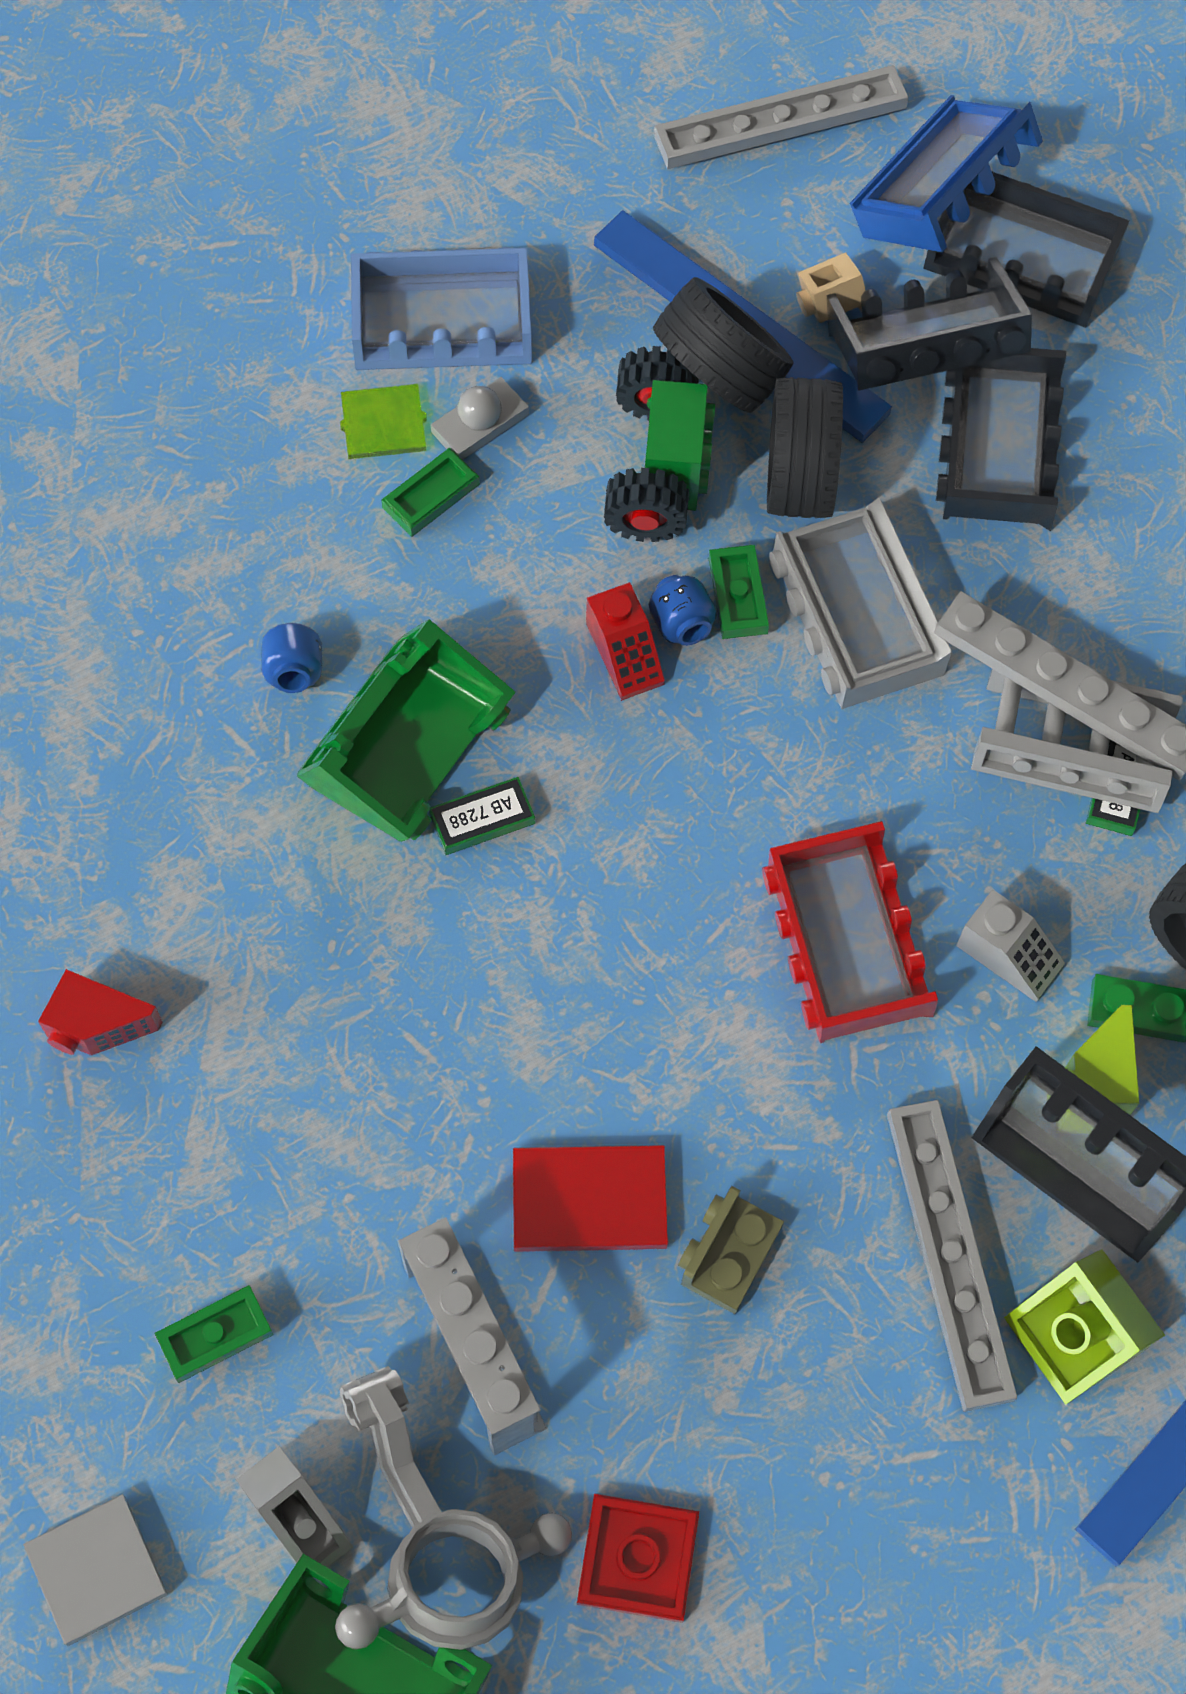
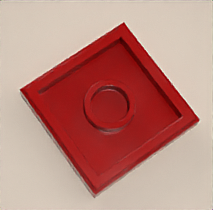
M594 1493L576 1605L683 1623L700 1511Z

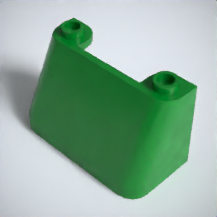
M428 619L405 633L390 648L301 766L297 777L315 791L399 842L410 838L416 840L432 820L427 815L430 809V804L427 801L475 735L487 727L494 731L504 722L511 711L507 704L516 692Z

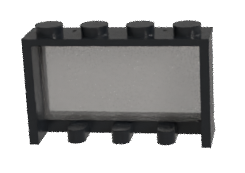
M993 171L995 188L990 195L976 193L972 182H970L963 190L970 209L968 220L964 223L951 221L945 209L938 223L947 248L943 252L928 250L923 269L945 277L951 271L959 270L964 275L967 285L984 290L988 289V259L997 257L1027 307L1086 328L1119 252L1130 220Z
M997 257L988 259V289L967 293V281L964 275L959 270H953L946 276V298L925 303L924 289L918 280L913 279L904 285V308L882 312V300L878 292L874 289H868L861 296L862 317L856 319H848L835 293L827 295L829 336L834 337L857 382L858 391L1031 352L1032 313Z
M1031 348V352L946 371L945 386L953 387L952 397H944L942 424L950 425L949 436L941 435L939 462L947 463L946 474H938L936 501L944 502L943 519L947 520L948 516L1032 523L1039 524L1051 531L1058 506V497H1054L1059 476V464H1056L1062 428L1058 423L1064 387H1061V377L1066 360V351Z
M1035 1046L1005 1084L971 1137L1137 1263H1139L1186 1207V1156L1037 1046Z

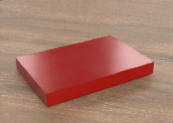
M665 1146L513 1148L514 1252L667 1249Z

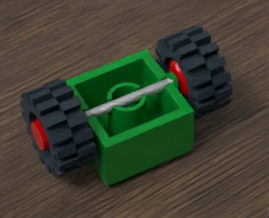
M653 346L650 352L645 347L638 348L637 354L633 351L626 353V358L622 357L618 369L616 401L618 405H622V409L626 413L633 410L634 417L640 419L642 415H647V421H649L645 468H641V473H636L634 468L626 470V475L618 472L614 475V479H609L606 489L604 522L606 526H610L612 532L618 533L622 531L621 537L629 539L633 535L636 536V541L644 542V537L650 538L651 542H659L661 536L665 540L673 539V534L679 536L683 529L686 528L688 510L696 511L698 494H707L715 403H706L708 386L706 384H698L699 379L669 350L667 352L660 351L661 346Z

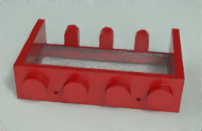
M883 821L772 847L769 850L768 866L762 867L766 890L769 895L777 894L781 910L775 911V919L782 940L789 938L794 955L788 956V964L794 984H803L807 1000L801 1001L804 1021L808 1030L816 1028L820 1043H824L828 1039L918 1017H934L938 997L936 991L928 993L924 980L926 964L921 950L915 951L910 935L912 919L907 905L901 906L896 890L898 874L894 861H887L882 845L885 833Z

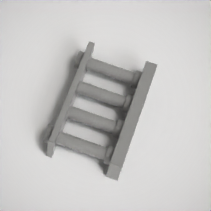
M994 669L991 670L986 690L1002 693L995 729L982 727L973 755L971 770L1159 813L1171 786L1172 770L1155 767L1137 755L1136 762L1107 756L1110 739L1092 729L1089 751L1060 745L1066 713ZM1113 681L1176 718L1182 705V696L1165 693L1157 689H1148ZM1020 698L1048 704L1042 740L1014 734Z

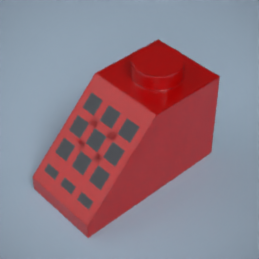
M629 582L587 597L586 625L621 701L663 686L665 680L650 625L631 583Z
M67 969L38 1020L48 1037V1044L67 1054L74 1055L77 1049L91 1056L159 1031L163 1023L156 1006Z

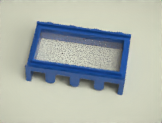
M950 95L850 202L863 238L943 252L947 248V244L937 218L945 209L951 221L966 222L970 215V209L963 190L967 185L972 182L975 192L990 195L994 191L995 180L989 161L997 154L1001 165L1016 167L1020 161V152L1017 144L1039 147L1043 142L1031 102L1021 110L955 100L954 95Z

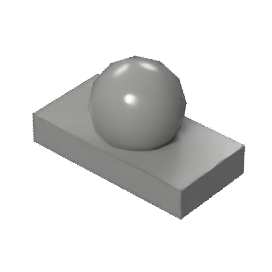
M500 377L487 387L474 386L466 389L460 396L457 407L431 424V433L446 449L450 447L464 460L529 415V406Z

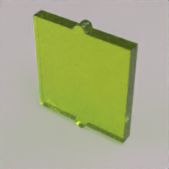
M418 384L341 392L344 419L340 421V428L346 434L348 459L426 451L423 423L427 421V414L421 410Z

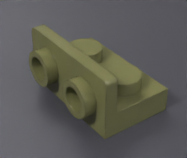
M731 1186L725 1198L717 1194L715 1195L702 1222L710 1225L701 1242L693 1238L691 1239L678 1266L685 1269L681 1282L682 1286L736 1314L783 1227L784 1221L739 1197L741 1190Z

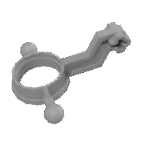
M386 1366L342 1385L339 1389L340 1397L343 1401L347 1418L353 1427L356 1426L359 1431L368 1427L372 1429L380 1469L412 1529L404 1537L391 1558L387 1585L390 1599L371 1608L360 1603L348 1605L336 1619L335 1629L338 1639L346 1647L355 1650L366 1648L377 1637L379 1628L399 1619L412 1635L434 1647L462 1650L489 1642L508 1627L520 1606L523 1572L519 1562L537 1553L549 1557L560 1555L568 1548L572 1541V1531L569 1522L562 1515L553 1512L542 1514L534 1521L529 1533L513 1539L504 1532L497 1522L478 1512L458 1509L441 1512L413 1461L405 1418L402 1412L408 1410L406 1405L409 1402L404 1392L403 1382L397 1371H392L389 1366ZM450 1536L472 1539L487 1547L499 1561L504 1577L503 1589L497 1600L482 1612L464 1617L442 1615L426 1606L413 1591L408 1571L418 1551L432 1541Z

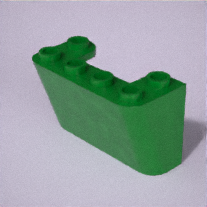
M303 1553L233 1659L226 1694H479L488 1678L492 1665L466 1649L459 1650L439 1647L436 1656L433 1657L384 1627L379 1628L377 1637L366 1648L355 1650L346 1647L338 1639L335 1625L339 1614L347 1607L344 1601L350 1581ZM314 1578L323 1582L327 1587L319 1584ZM455 1662H457V1663L463 1665V1666L466 1667L469 1671H466V1670L462 1669L461 1667H459L458 1665H456Z

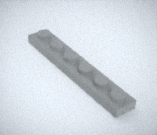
M891 65L655 125L654 137L667 169L906 109L909 97L895 66Z
M962 591L959 592L937 623L933 634L1152 765L1172 770V777L1180 781L1186 772V724Z
M934 1100L889 1109L887 1117L963 1412L1014 1402L1017 1399V1394L939 1101Z

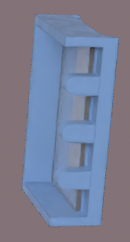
M502 247L498 249L414 250L411 252L351 254L352 344L356 370L532 364L527 248Z

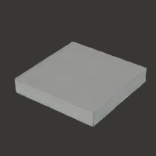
M123 1494L23 1544L66 1646H70L168 1595L129 1503Z

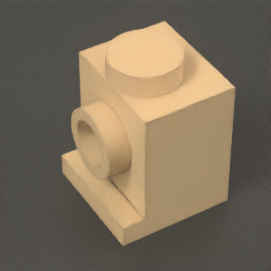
M846 252L798 272L802 290L797 292L796 296L805 317L814 314L820 323L828 320L827 295L833 293L836 294L845 312L857 307L862 312L861 296L866 291L863 277Z

